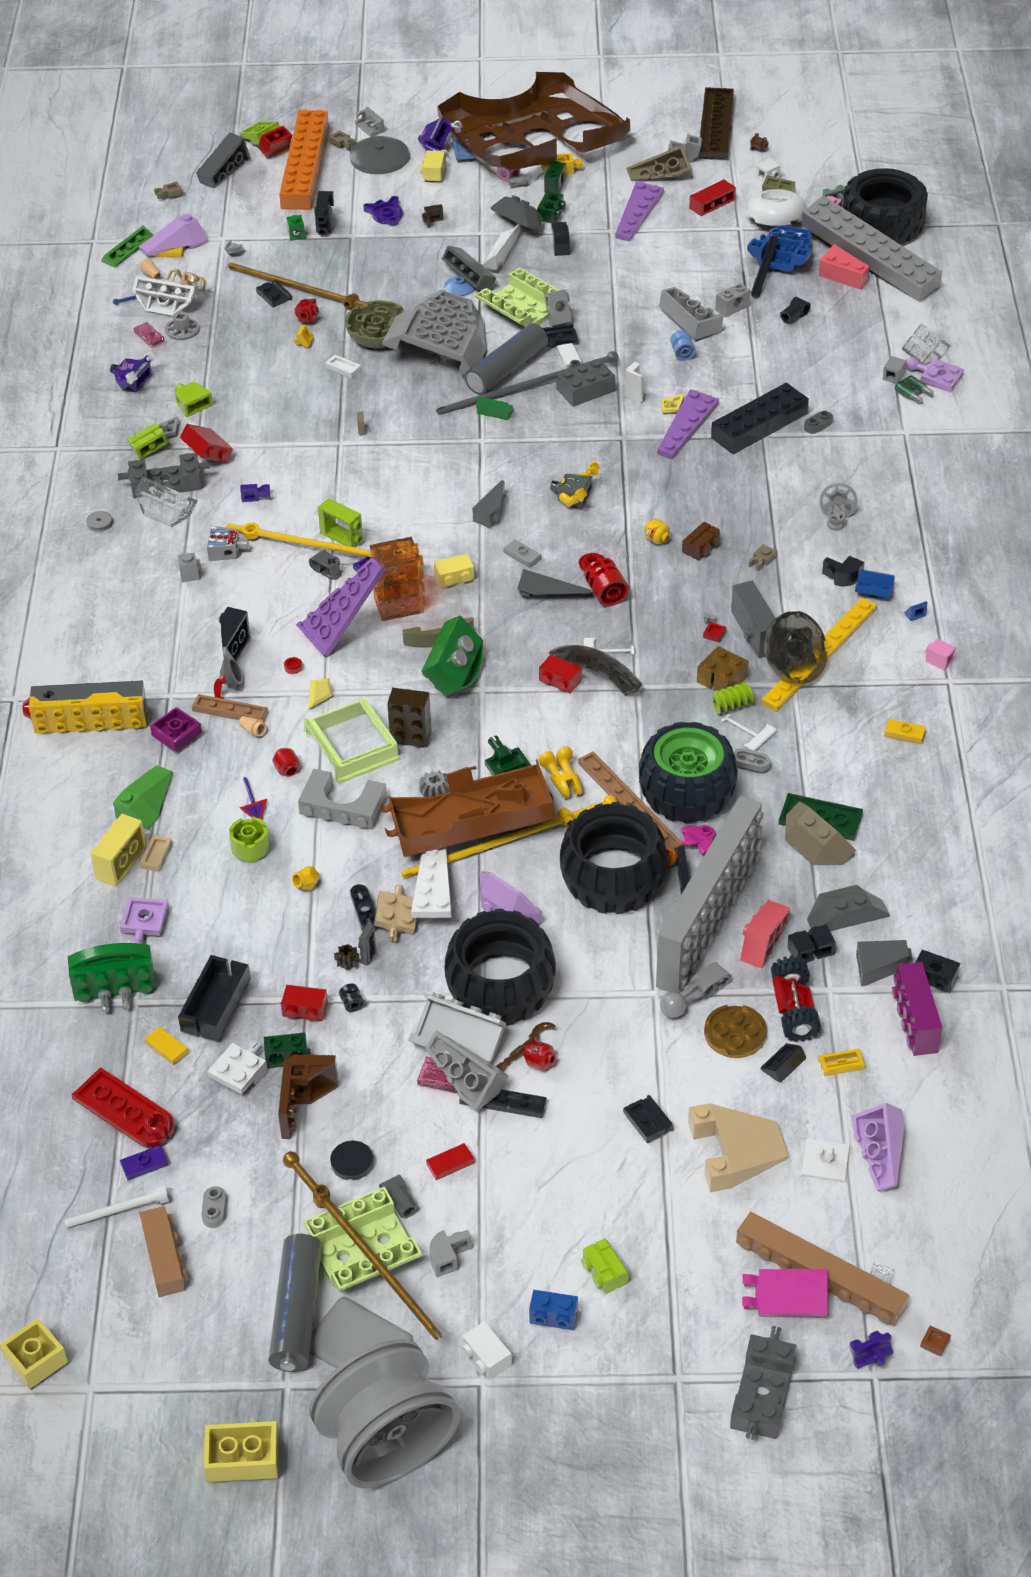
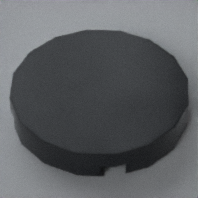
M355 1140L345 1141L337 1145L330 1156L331 1169L341 1179H360L366 1176L372 1169V1151L363 1142Z

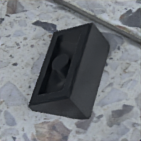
M786 1043L760 1069L781 1083L806 1059V1055L802 1046Z

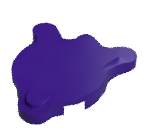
M392 196L387 202L379 199L375 203H365L363 205V210L369 212L378 223L396 225L402 218V208L398 205V196Z

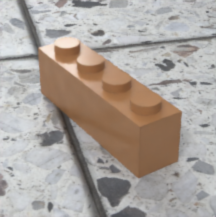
M165 1206L139 1212L158 1297L185 1291L183 1282L188 1280L185 1268L180 1269L179 1263H183L181 1250L175 1249V1245H178L179 1242L176 1231L171 1232L170 1228L174 1227L172 1213L167 1214Z

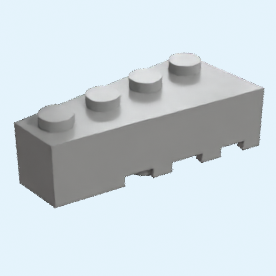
M676 287L661 291L659 307L685 331L689 332L690 336L694 339H700L721 332L723 315H716L713 313V309L709 307L707 309L701 306V302L691 300L688 294Z

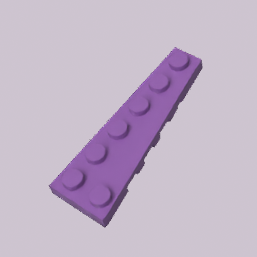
M636 181L616 230L615 238L630 242L663 195V187Z
M690 389L658 447L657 454L673 459L719 405V399Z

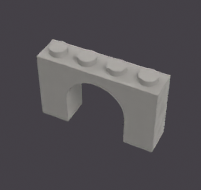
M313 769L298 800L299 814L373 829L380 813L378 804L383 806L387 798L386 784L368 780L358 799L346 804L334 803L327 798L333 786L332 772Z

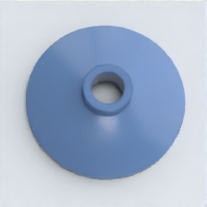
M462 276L452 277L444 284L446 291L460 296L469 295L475 290V287Z

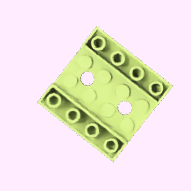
M519 267L509 273V285L496 293L485 288L475 294V298L526 327L530 323L540 325L548 320L544 293L558 291V289Z
M385 1186L337 1206L338 1210L389 1270L422 1256V1252L413 1236L408 1238L394 1211V1202ZM328 1210L304 1220L307 1233L321 1241L320 1264L334 1288L342 1291L380 1274ZM383 1237L388 1238L390 1240L388 1243L385 1244L378 1242L379 1239ZM341 1255H347L349 1256V1259L346 1261H340L338 1260V1257Z

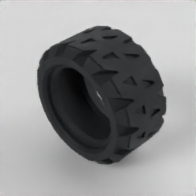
M889 168L872 169L859 173L847 182L844 190L843 208L898 244H903L916 238L924 228L928 193L925 185L917 177L909 173Z

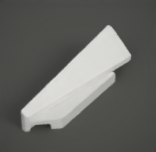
M517 224L514 229L501 233L489 256L482 264L484 268L497 270L499 266L503 265L521 233L520 224Z

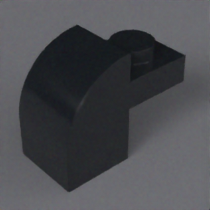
M558 221L551 223L554 256L570 255V237L567 222Z
M848 556L843 563L826 557L823 560L822 574L833 578L834 585L842 587L851 586L857 583L859 571L861 569L864 570L865 562L852 556Z

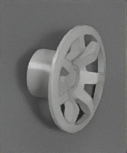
M176 312L173 314V320L169 321L165 326V333L175 339L190 338L199 331L198 322L189 318L186 312ZM187 330L191 334L185 335V331Z
M845 483L830 484L820 495V507L827 516L828 512L825 508L831 506L834 509L841 508L845 512V518L849 517L857 507V495L854 489ZM838 486L845 487L847 490L839 489ZM835 487L831 494L827 493L830 488ZM850 491L854 496V500L847 499ZM825 495L830 499V502L823 505V497ZM846 504H854L850 512L847 511Z

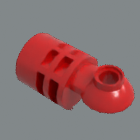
M587 553L579 558L578 564L580 569L585 572V580L601 605L614 606L626 598L629 592L628 583L612 559L605 558L599 553Z

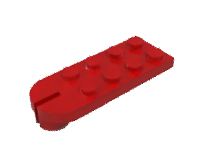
M101 1067L71 1094L72 1100L143 1147L153 1148L166 1142V1136L170 1138L174 1133L173 1117L168 1111Z

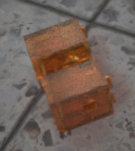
M412 536L371 544L370 558L377 559L386 568V571L373 589L374 600L381 620L387 621L424 613L423 606L426 605V600L422 593L425 592V586L422 581L424 579V572L421 568L424 563L422 555H419L418 544L414 543Z

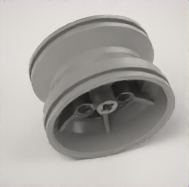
M403 1339L386 1341L359 1352L337 1367L322 1382L310 1402L309 1416L321 1435L337 1439V1458L340 1468L350 1484L355 1487L376 1488L384 1486L417 1470L431 1460L449 1442L459 1425L461 1417L459 1407L443 1387L426 1380L429 1373V1362L420 1347L413 1341Z

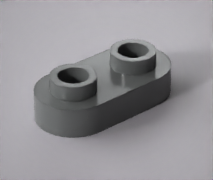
M825 410L818 412L805 420L804 430L810 434L822 431L832 424L833 415Z

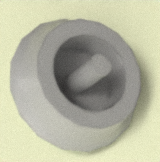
M230 240L224 249L227 254L233 253L237 255L236 252L242 251L243 244L232 243V240Z

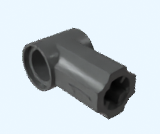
M398 1174L379 1184V1188L385 1186L394 1202V1208L401 1218L407 1219L418 1210L417 1204L409 1194L406 1183L401 1175Z

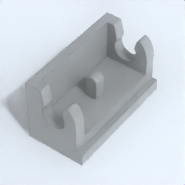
M365 107V109L356 113L357 116L362 115V117L355 121V125L367 135L373 137L384 132V119L372 109Z

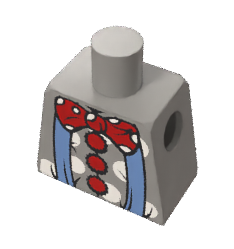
M211 526L207 545L209 561L236 559L239 549H249V539H240L237 529Z

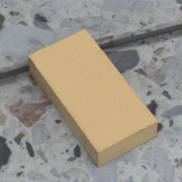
M152 835L140 861V869L159 872L171 847V838Z

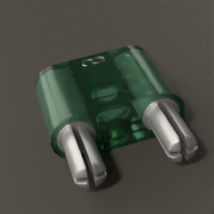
M912 375L903 379L895 386V391L909 400L914 399L918 403L922 402L923 398L919 395L923 392L930 396L934 394V391L929 389L927 384Z

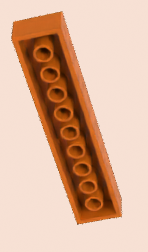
M307 109L298 111L279 193L281 209L311 210L329 128L328 111Z

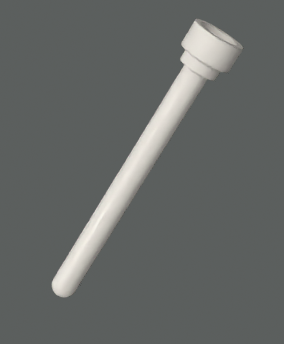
M158 1186L156 1190L152 1191L153 1193L68 1218L64 1221V1226L72 1227L154 1201L155 1203L160 1202V1204L169 1202L165 1186Z

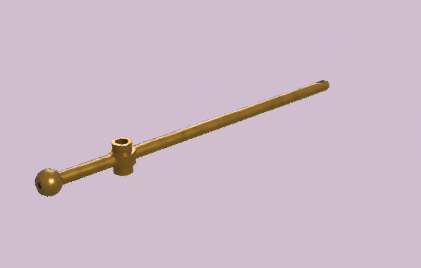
M228 263V268L270 281L276 280L280 284L341 301L346 309L354 308L357 305L359 307L366 305V302L360 301L359 296L355 293L349 294L346 297L245 266Z
M287 1152L283 1156L284 1166L293 1168L313 1192V1202L316 1206L328 1210L435 1340H439L438 1336L442 1338V1333L333 1204L327 1186L323 1184L318 1185L299 1163L300 1157L296 1152Z

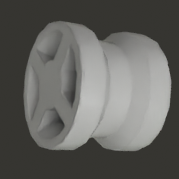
M840 509L830 510L828 512L827 527L834 531L843 529L845 512Z

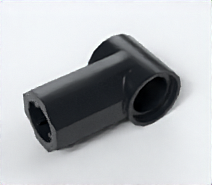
M794 297L790 305L780 312V318H782L784 323L788 324L800 315H807L811 304L799 297Z

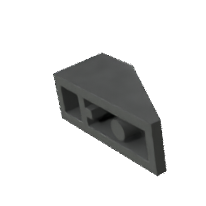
M501 480L472 508L474 522L487 528H491L495 523H498L505 497L504 480Z

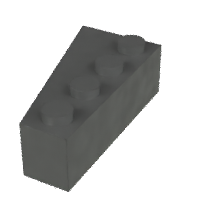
M230 132L196 172L201 184L215 188L226 179L228 174H233L235 168H240L245 160L249 161L251 159L244 137Z

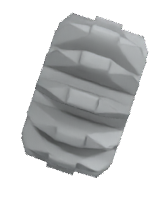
M432 770L430 774L425 772L424 777H420L419 791L423 797H432L450 792L447 773L442 774L440 770L438 772Z

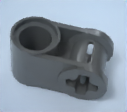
M321 550L309 559V565L315 572L331 580L341 577L342 573L339 569L340 559L326 550Z

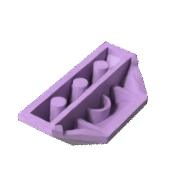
M482 871L480 873L481 907L484 911L504 909L505 911L513 912L515 910L528 918L531 917L539 926L542 924V911L535 907L524 894L492 872Z

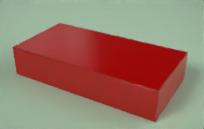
M465 1143L426 1159V1165L435 1180L475 1164L474 1157Z

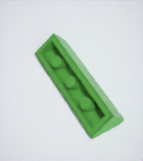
M144 225L106 253L101 261L116 267L138 250L139 246L150 239L153 234Z

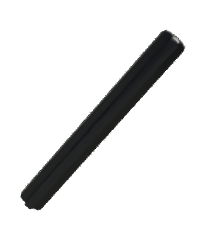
M771 235L751 290L752 297L758 298L778 243L777 236Z

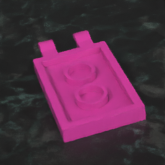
M759 1269V1276L743 1274L742 1283L744 1287H755V1298L749 1296L742 1297L743 1309H758L759 1316L828 1317L827 1269Z

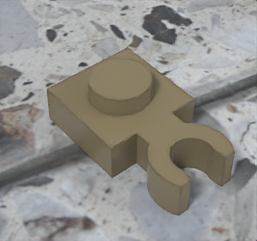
M337 131L329 136V142L339 147L344 145L346 149H351V145L356 144L355 139L350 138V135L342 131Z
M177 181L163 185V188L154 189L157 199H163L165 196L169 198L177 197L183 194L182 188Z
M762 544L753 553V558L749 560V567L756 565V571H760L762 564L768 566L777 557L778 551Z

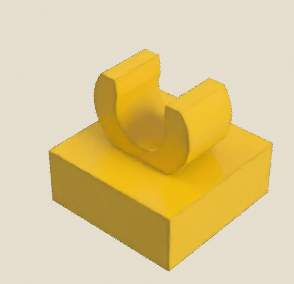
M303 325L300 326L295 335L297 338L293 339L296 345L302 344L304 348L310 346L314 336L307 326Z

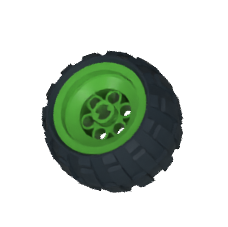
M677 722L660 728L646 743L639 761V783L646 801L657 814H662L666 819L672 821L693 823L694 821H705L710 819L712 815L719 814L728 804L737 783V760L730 742L726 736L719 734V730L699 722Z

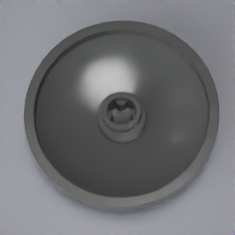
M374 136L362 139L354 144L350 150V162L353 167L368 174H387L397 171L405 166L409 159V150L406 144L399 139L388 136Z

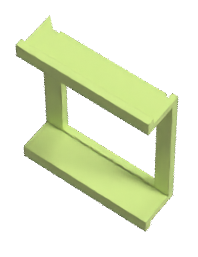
M365 697L309 720L303 718V732L306 736L313 735L333 765L335 780L338 784L400 760L397 742ZM367 714L387 744L342 761L322 730Z

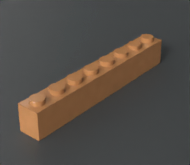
M751 1211L737 1230L736 1243L746 1250L755 1252L762 1259L770 1260L777 1264L781 1269H827L828 1292L836 1295L844 1302L853 1304L862 1312L877 1317L883 1323L895 1327L908 1306L909 1294Z

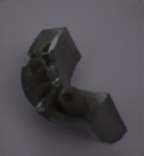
M562 645L549 651V654L575 665L578 663L585 664L591 670L605 673L609 676V680L625 696L637 692L642 685L637 676L623 663L596 648L585 645Z

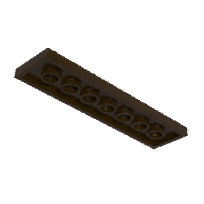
M705 87L700 130L702 142L698 157L728 159L734 88Z

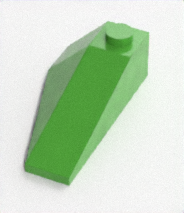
M156 765L126 787L113 802L116 818L118 819L121 814H125L141 820L143 829L149 830L159 818L160 808L164 803V796L168 790L173 772Z

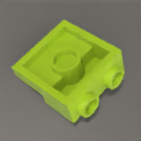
M259 121L241 131L239 135L244 137V139L250 140L251 144L258 145L261 135L280 126L278 121Z

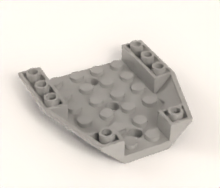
M443 289L421 298L397 315L382 342V345L397 350L401 341H405L422 349L461 361L459 372L464 375L467 370L482 360L486 352L483 318L473 301Z

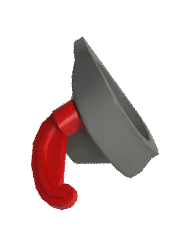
M223 647L224 659L220 669V677L216 679L213 689L215 697L224 699V697H221L222 684H226L230 689H234L243 682L242 672L226 647Z

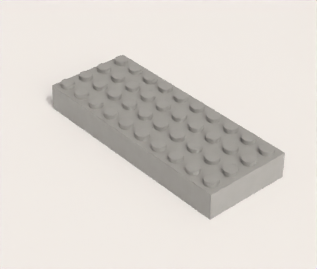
M739 796L658 933L657 988L668 992L680 993L682 988L684 989L688 985L689 976L695 973L698 960L703 959L706 946L711 945L714 932L719 931L722 918L727 917L730 904L735 903L738 890L743 889L746 876L749 877L751 875L753 864L759 861L760 852H758V849L761 845L759 836L763 828L760 823L764 815L761 812L762 803Z

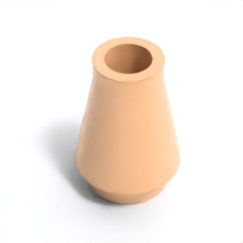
M144 259L140 263L143 273L157 280L161 277V273L153 260Z
M242 716L239 720V725L254 737H260L266 732L267 726L262 719Z

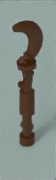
M542 1022L536 1025L529 1035V1039L509 1054L510 1056L496 1065V1067L504 1071L512 1060H516L523 1054L528 1044L536 1040L538 1041L541 1031L548 1028L554 1029L556 1026L550 1022Z

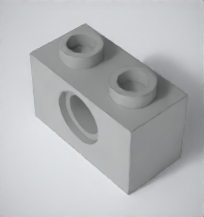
M739 283L716 294L715 310L726 318L750 306L751 290Z
M566 290L544 293L549 325L572 322L573 313L568 303L570 302L569 293ZM558 303L562 305L560 312L556 309Z

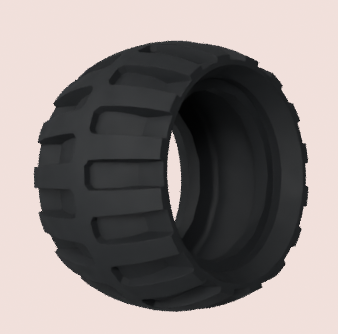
M620 802L597 804L593 808L580 812L577 819H573L568 826L560 849L561 873L570 893L575 899H579L586 908H592L604 914L606 912L623 914L625 911L637 910L642 904L648 903L652 899L664 879L667 867V849L663 834L657 823H654L652 817L648 813L640 811L636 806L620 804ZM603 849H622L637 854L641 860L626 867L608 868L595 865L588 861L586 857L595 851Z
M495 909V911L479 912L471 919H466L460 928L454 932L445 955L444 970L446 983L453 999L463 1002V1007L470 1009L471 1006L483 1010L482 1014L489 1016L490 1012L502 1016L501 1021L505 1022L506 1025H511L522 1019L530 1018L533 1012L538 1011L546 1002L555 980L556 961L552 944L547 934L534 919L528 918L515 910L512 912L505 911L504 909ZM494 955L518 957L530 966L529 969L517 977L498 980L481 977L470 969L478 960Z

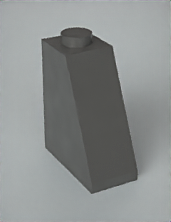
M907 941L857 942L856 958L861 986H866L897 973L898 965L908 964V960H912L911 948H908Z

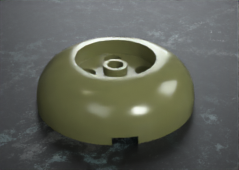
M384 300L368 301L366 305L361 307L357 305L346 316L347 332L355 342L362 346L385 348L387 346L382 345V342L394 318L404 311L403 307L397 303Z

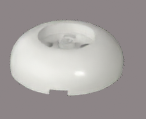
M771 189L759 192L750 198L746 206V216L748 219H755V222L772 226L790 225L791 221H802V212L807 207L805 201L798 194L788 190Z

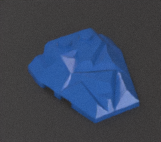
M786 225L777 226L769 230V235L765 236V234H762L759 240L754 238L747 245L748 252L753 257H757L758 264L760 265L770 236H777L778 243L769 269H778L782 272H791L797 265L800 266L806 262L812 253L810 230Z

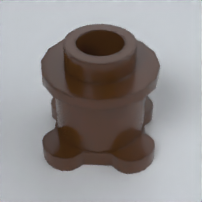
M755 133L754 137L750 140V150L752 151L756 148L763 152L768 148L769 142L767 138L759 137L758 133Z

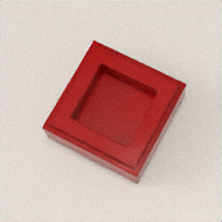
M709 622L703 632V638L720 643L727 627Z

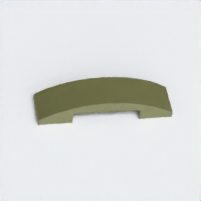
M473 617L465 618L464 620L474 629ZM420 627L403 629V644L419 648L433 647L441 628L421 631Z

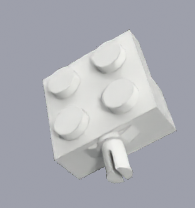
M255 1041L250 1049L247 1050L232 1043L207 1071L208 1077L243 1094L251 1083L256 1085L268 1071L266 1060L256 1055L262 1048V1045Z

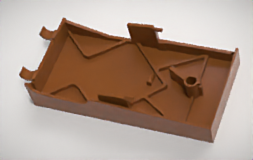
M536 759V765L473 780L471 770L477 769L476 766L459 769L446 774L450 792L432 797H390L389 795V804L387 806L378 804L381 812H391L395 825L393 830L385 828L386 835L388 837L398 836L403 856L407 857L556 819L553 801L538 760Z

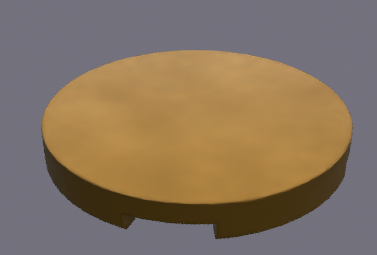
M745 1005L743 1007L720 1006L713 1010L705 1021L704 1036L707 1044L715 1052L726 1057L743 1058L759 1051L766 1041L767 1029L765 1020L756 1010Z

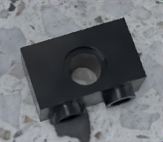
M922 949L915 963H923L929 986L950 993L959 976L961 963Z

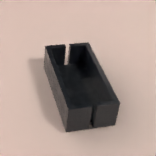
M210 955L178 1015L180 1031L195 1036L201 1033V1037L219 1042L251 980L249 964L231 960V976L228 959Z

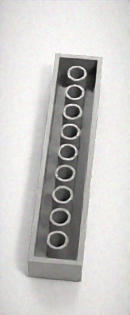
M822 196L802 212L803 227L831 245L835 244L864 262L871 271L917 301L921 302L941 285L942 271L827 197Z

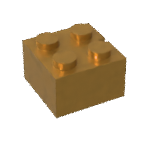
M717 646L697 666V683L711 689L714 674L713 691H720V689H726L729 686L733 687L736 684L740 685L748 677L749 661Z

